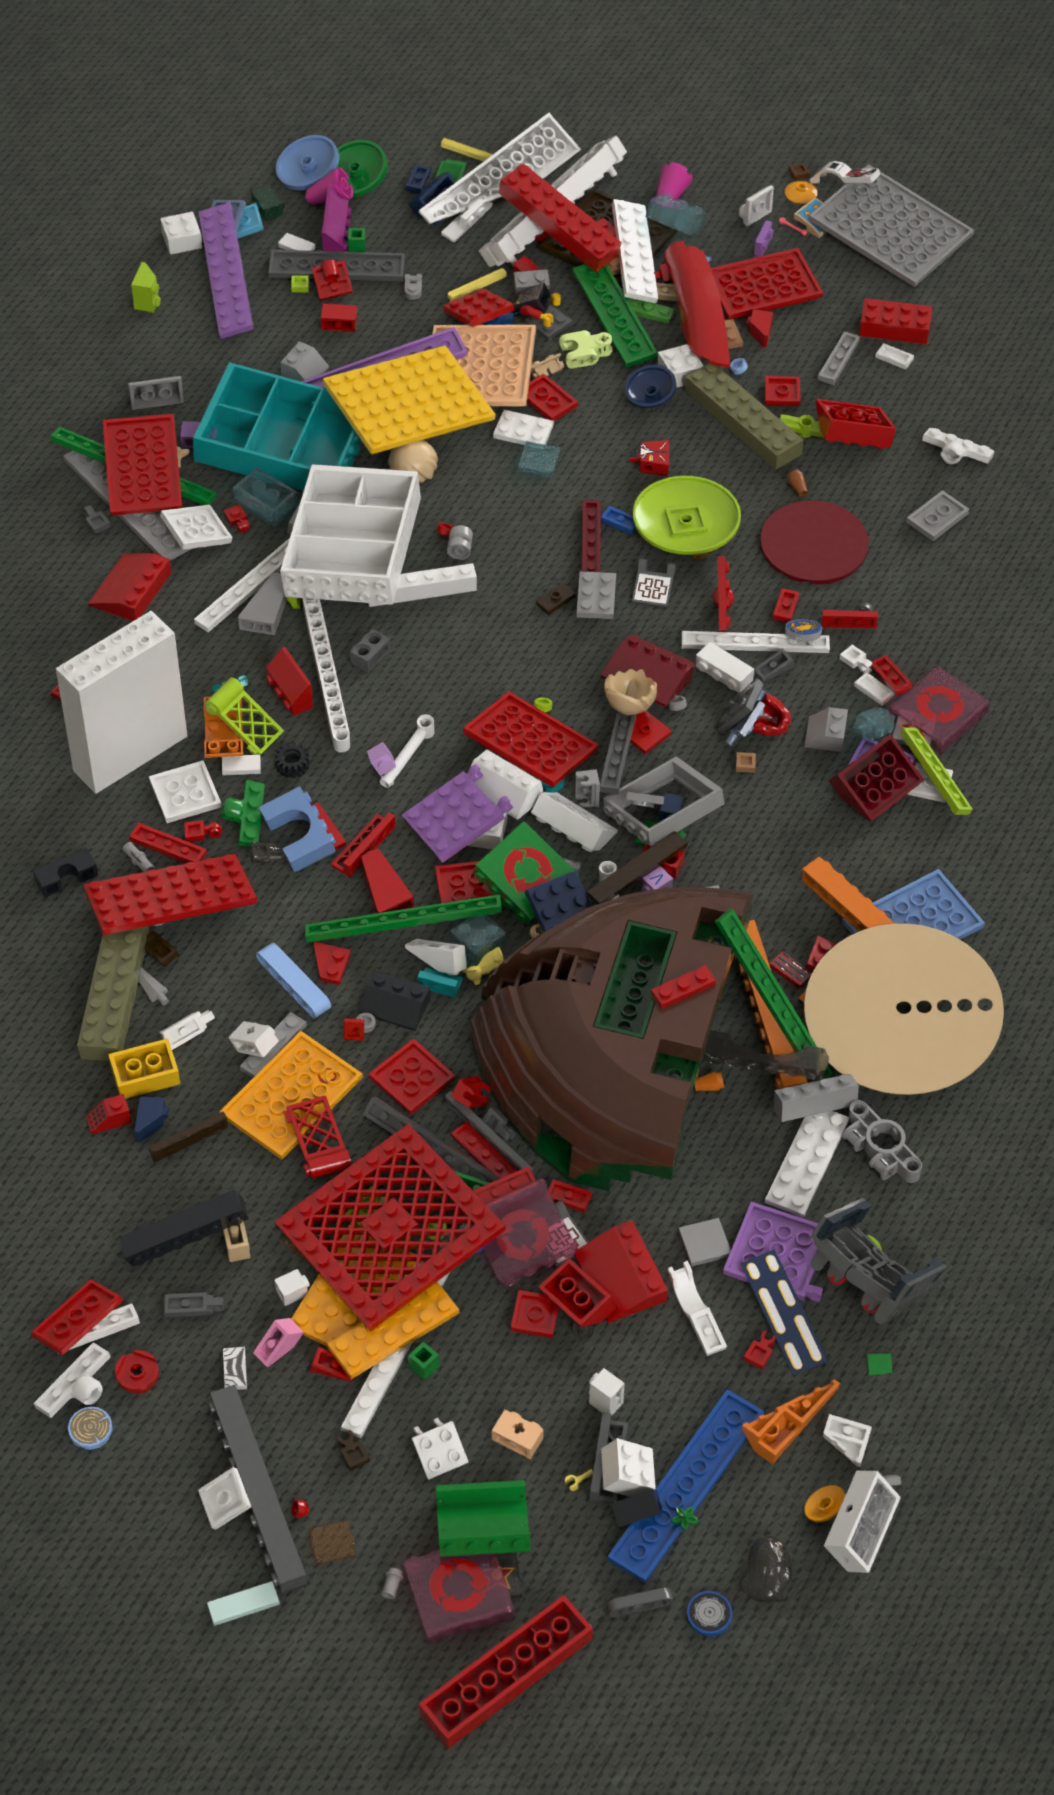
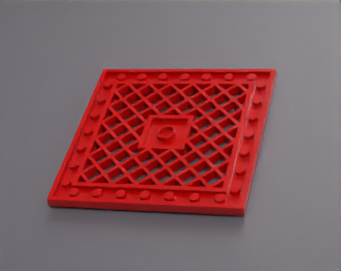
M409 1124L405 1125L275 1221L280 1231L370 1332L507 1230L505 1224ZM398 1160H407L406 1165H397ZM390 1172L389 1178H381V1173ZM396 1172H404V1177L395 1178ZM410 1172H419L418 1178H409ZM365 1184L373 1185V1189L364 1190ZM379 1185H388L387 1190H378ZM393 1185H402L401 1190H392ZM416 1185V1189L407 1190V1186ZM422 1185H431L430 1191H421ZM436 1185L441 1191H435ZM348 1197H356V1202H347ZM362 1197H371L370 1203L361 1202ZM385 1197L384 1203H376V1198ZM391 1197H399V1203L394 1198L391 1199ZM405 1197L414 1198L413 1203H404ZM419 1198H428V1202L419 1203ZM434 1198H443L442 1203H433ZM448 1198H449L454 1204H449V1203H447V1202H448ZM331 1209H340L339 1215H330ZM354 1209L353 1215H345V1210ZM368 1210V1214L359 1215V1211ZM406 1210H411V1215H409L406 1212ZM417 1210H426L425 1216H416ZM439 1210L440 1215L431 1216V1211ZM446 1211H455L454 1216H445ZM314 1222H323L322 1227H313ZM337 1222L336 1228L328 1227V1223ZM343 1222H351V1227L342 1228ZM357 1222H360L362 1228H356ZM418 1223H423L422 1229H419ZM429 1223H438L437 1229H428ZM453 1223L452 1229H443V1224ZM458 1224H467L466 1229H457ZM314 1234H320L319 1240ZM326 1234L334 1235V1239L325 1240ZM340 1235H349L348 1241L339 1240ZM363 1235L362 1241H354V1236ZM369 1236H370L374 1241H368ZM412 1236H421L420 1242L411 1241ZM436 1236L435 1242H426V1237ZM441 1236H450L449 1242H440ZM326 1247H332L331 1253L327 1250ZM338 1247L346 1248L345 1253H337ZM352 1248H361L360 1254L351 1253ZM366 1248H375L374 1254H365ZM395 1248H404L403 1254H394ZM382 1249L385 1253L389 1251V1254H380V1250ZM419 1249L418 1255L409 1254V1250ZM424 1249H433L432 1255H423ZM337 1260H344L343 1266ZM349 1261H358L357 1267L348 1266ZM364 1261H372V1266L363 1267ZM378 1261H387L386 1267H377ZM393 1261H402L401 1267H392ZM407 1261L416 1262L415 1268L406 1267ZM349 1273L355 1274V1278L353 1279ZM361 1274H370L369 1280H360ZM384 1274V1279L375 1280V1275ZM390 1274H399L398 1280H389ZM361 1287H367V1291L365 1292ZM373 1287H382L381 1293H372Z

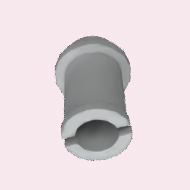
M390 1568L386 1572L387 1579L381 1595L385 1598L395 1599L399 1582L403 1580L401 1570Z

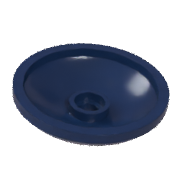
M643 366L635 370L626 380L625 394L627 399L637 407L655 408L665 404L672 398L676 391V379L674 374L664 366Z

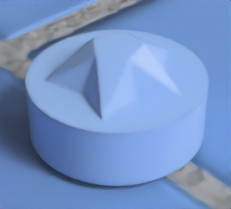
M743 358L735 359L730 364V370L734 375L742 374L748 367Z

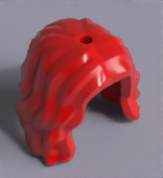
M765 693L761 699V702L765 704L763 708L764 713L759 719H756L752 731L765 736L781 735L788 730V726L791 723L790 712L780 700Z

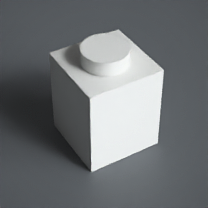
M298 1269L274 1280L275 1289L285 1306L304 1298L308 1292L309 1282L305 1275L301 1276Z

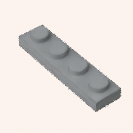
M844 331L820 371L818 380L831 385L835 384L860 342V336Z
M290 1012L274 1029L278 1043L264 1058L250 1055L240 1065V1070L254 1078L307 1026L306 1021Z

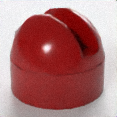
M295 1499L291 1505L292 1517L304 1518L309 1513L308 1503Z

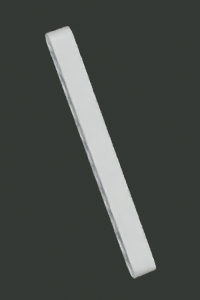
M302 598L304 615L333 747L337 752H346L350 748V733L320 599Z

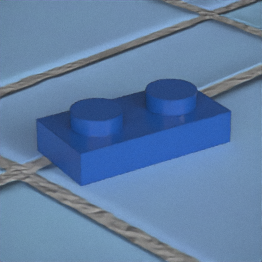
M609 506L601 516L602 523L633 535L636 530L633 515Z

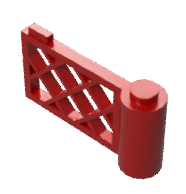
M326 1095L286 1106L287 1111H284L287 1124L292 1123L306 1164H303V1170L306 1177L309 1176L311 1179L343 1171L352 1165ZM323 1103L325 1110L320 1114L312 1110L314 1105ZM300 1109L305 1111L306 1114L303 1119L294 1116L293 1111ZM309 1114L319 1118L316 1125L306 1122ZM322 1120L331 1123L329 1132L319 1128ZM303 1125L313 1130L309 1137L300 1133ZM316 1131L326 1136L322 1143L312 1139ZM330 1137L336 1140L339 1146L331 1148L325 1144ZM309 1143L319 1147L318 1151L312 1154H308L306 1148Z

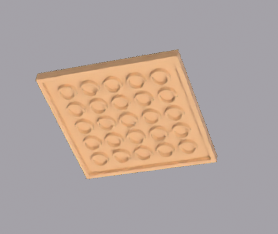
M434 325L433 334L452 327L456 328L468 351V356L457 359V362L489 406H526L536 325H477L474 327L469 325Z

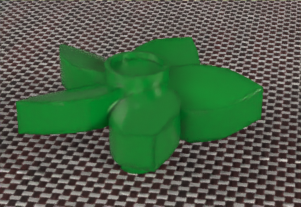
M676 1507L678 1516L674 1517L671 1523H681L682 1529L686 1531L689 1524L695 1525L699 1521L693 1515V1507H689L685 1511Z

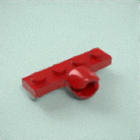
M725 556L718 557V588L715 589L712 595L713 604L719 609L720 632H727V627H731L730 616H727V609H730L734 603V594L730 589V580H726V573H730L729 562H726Z

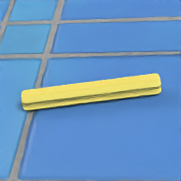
M443 138L441 141L442 148L483 162L493 155Z
M504 268L498 269L448 292L447 297L450 301L457 300L464 295L507 276Z

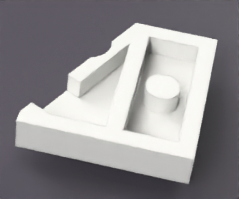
M829 1414L823 1437L856 1466L860 1467L872 1427Z

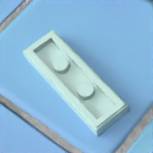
M273 1581L207 1602L214 1626L280 1604Z

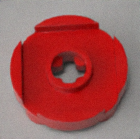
M136 1350L132 1354L123 1355L118 1360L115 1366L117 1383L122 1389L131 1393L143 1394L148 1392L157 1382L159 1369L153 1355L146 1351ZM141 1368V1374L134 1375L132 1370Z

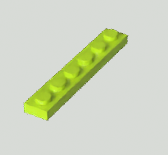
M903 728L900 734L905 743L910 747L914 756L922 765L923 770L929 775L932 783L946 800L951 811L955 815H969L973 810L918 728Z

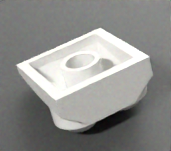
M772 185L748 197L746 203L740 207L739 216L743 219V223L746 226L772 212L774 190Z

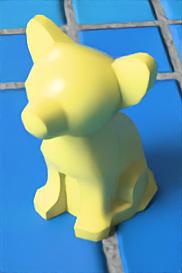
M496 947L486 953L478 966L464 969L463 973H466L468 979L473 981L475 985H479L482 975L489 974L493 970L498 969L499 965L504 961L501 949Z

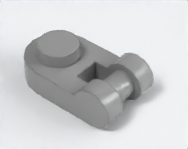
M405 274V296L411 300L420 298L422 295V274H417V276Z

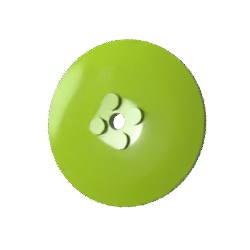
M695 476L669 477L651 484L640 493L633 508L634 525L639 534L648 543L661 550L682 555L707 553L724 546L737 533L741 520L740 506L731 492L714 481Z

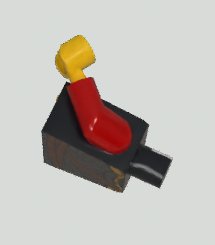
M544 282L521 292L516 303H513L514 310L511 312L513 314L519 312L522 318L534 317L538 320L543 319V325L550 327L551 323H553V315L546 313L550 301L552 305L559 306L561 296L559 293L550 294Z

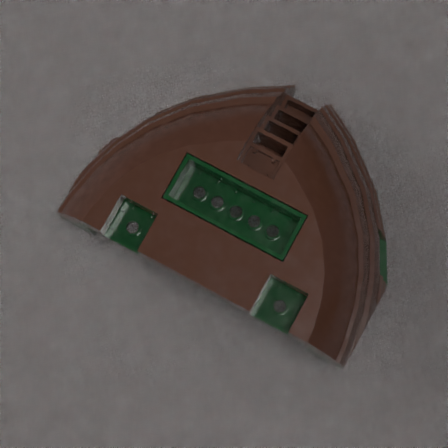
M676 887L623 895L586 908L534 937L505 959L483 985L481 999L487 1001L484 1007L478 1009L475 1019H471L469 1028L479 1070L486 1083L491 1087V1093L510 1125L540 1158L567 1181L609 1191L612 1179L630 1183L633 1171L672 1180L682 1147L684 1118L734 956L732 948L715 921L728 909H733L747 931L751 918L753 892L707 887ZM711 942H718L720 945L711 944ZM648 960L650 964L642 965L640 961ZM704 965L708 967L715 977L716 985L663 1009L659 1007L651 995V989ZM642 976L645 980L636 981L635 977ZM635 992L638 993L640 996L637 998H632L629 994ZM626 1009H632L635 1011V1013L629 1015L626 1014L624 1011ZM627 1026L629 1030L619 1029V1027ZM671 1074H677L680 1076V1078L674 1079L670 1078L669 1076ZM544 1123L548 1124L565 1139L541 1134Z

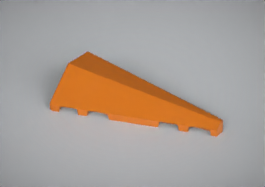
M834 1379L830 1384L822 1388L818 1387L806 1396L801 1395L777 1407L775 1411L759 1416L757 1420L749 1424L747 1422L744 1423L742 1430L753 1450L768 1462L774 1464L838 1390L840 1383Z

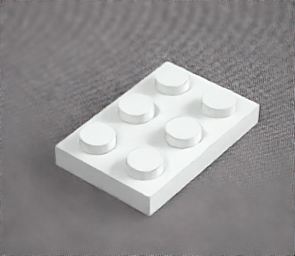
M503 410L493 433V438L544 449L554 426V421Z

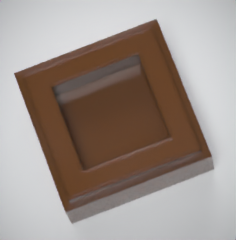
M804 163L791 165L788 168L794 180L810 176Z

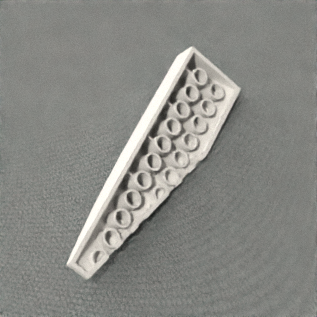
M548 113L418 212L431 224L468 210L479 198L483 199L485 203L502 197L498 193L501 179L524 163L544 179L581 149L552 115Z

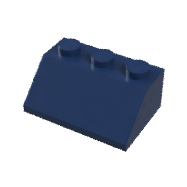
M449 172L437 176L408 205L417 217L425 220L418 211L455 184V180ZM445 219L439 220L431 224L439 226Z

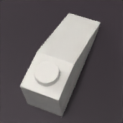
M415 939L405 944V948L438 972L454 976L467 968L465 945Z

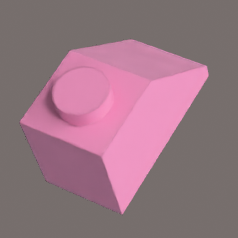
M291 1318L275 1320L253 1353L266 1367H269L294 1348L304 1332Z

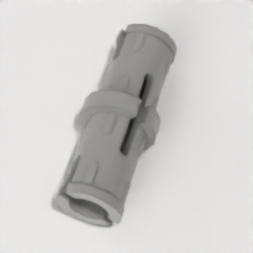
M128 842L123 846V851L132 859L131 861L135 866L137 865L143 872L155 870V866L149 862L146 854L139 851L132 842Z

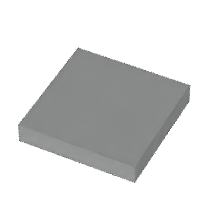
M719 1218L679 1227L678 1232L691 1267L729 1257L731 1249Z

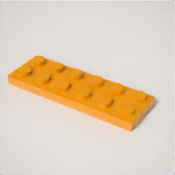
M436 1282L371 1332L361 1323L327 1343V1347L348 1376L353 1379L458 1315L459 1308L441 1285Z

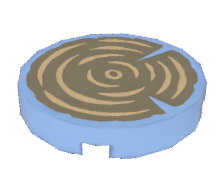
M97 1407L80 1409L74 1413L68 1425L69 1436L76 1446L84 1447L88 1450L99 1448L107 1443L113 1430L109 1415L106 1411Z

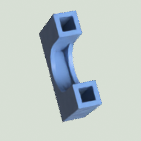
M300 786L259 807L270 830H274L293 820H304L311 824L308 833L302 839L283 848L286 859L294 872L336 852L333 845L336 841L331 832L327 834L326 830L328 827L323 819L319 820L318 816L320 814L316 806H311L310 802L312 800L308 792H303Z

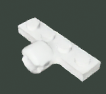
M929 428L922 440L942 447V459L948 464H956L964 456L988 464L994 455V450L987 446L974 444L970 440L957 438L956 435L943 433L936 428Z
M93 1342L34 1402L35 1408L52 1418L71 1398H76L85 1405H92L97 1402L103 1388L101 1383L92 1376L110 1358L109 1352Z

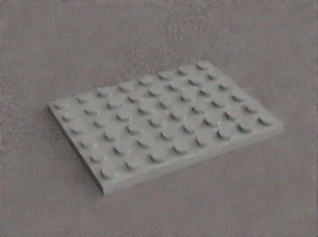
M868 164L864 169L875 168ZM882 172L872 183H846L813 211L808 219L913 287L917 286L974 233V230Z

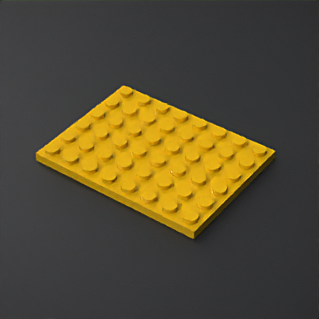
M446 345L323 378L322 382L371 454L495 420L496 416Z

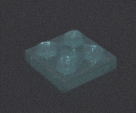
M526 441L518 465V471L553 477L561 447Z

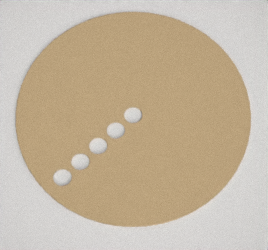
M886 924L859 931L845 938L826 953L815 967L809 979L805 994L804 1012L810 1036L823 1055V1058L842 1075L851 1074L857 1084L872 1090L891 1094L913 1095L947 1088L960 1082L977 1070L989 1057L999 1039L1003 1024L1004 1007L1002 993L994 973L984 959L969 945L935 928L915 924ZM966 999L972 1003V1008L967 1012H963L958 1009L957 1003L960 1000ZM981 999H988L992 1002L993 1006L990 1010L983 1011L979 1009L977 1004ZM947 1000L951 1003L952 1009L949 1012H941L937 1008L938 1002ZM921 1001H927L931 1004L932 1008L928 1013H921L917 1010V1004ZM900 1002H907L911 1005V1011L902 1014L897 1011L896 1006Z

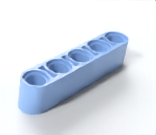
M275 943L269 944L256 953L259 963L312 1018L315 1019L331 1008V1003L327 996Z

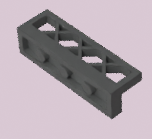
M603 1412L591 1483L590 1501L611 1504L617 1502L618 1493L613 1492V1497L600 1496V1489L603 1488L601 1449L609 1444L608 1438L611 1442L615 1440L609 1433L610 1427L623 1428L622 1435L617 1438L626 1441L628 1423L611 1420V1413Z

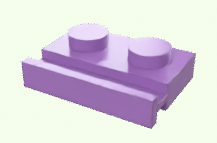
M765 221L755 241L754 258L763 256L773 237L774 230L770 221Z

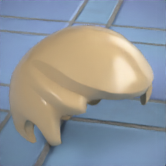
M425 440L392 448L388 458L389 470L418 472L420 483H423L426 479H432L434 470L437 469V454L433 447Z
M629 669L626 673L618 671L615 676L610 674L605 680L604 690L607 700L613 709L625 715H635L645 712L653 704L657 695V683L651 678H647L642 669L637 672Z

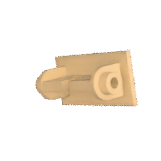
M552 354L542 362L536 361L532 363V379L534 380L542 374L549 376L547 370H549L551 375L561 371L564 368V363L558 360L561 354L555 356Z

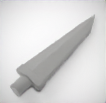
M141 967L139 983L150 1001L153 1003L158 1000L162 1005H166L169 1002L165 996L168 989Z

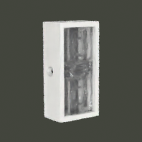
M856 1471L824 1544V1547L848 1572L869 1573L901 1498L878 1471Z

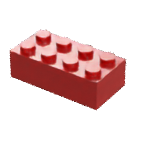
M865 298L859 336L927 344L932 306Z

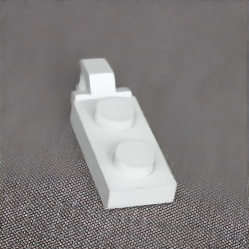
M207 1010L201 1014L197 1011L159 1033L163 1040L168 1038L173 1050L204 1032V1029L207 1028L206 1023L215 1017L212 1011Z

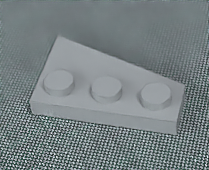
M627 792L626 799L632 800L633 805L654 808V804L663 805L664 803L663 796Z

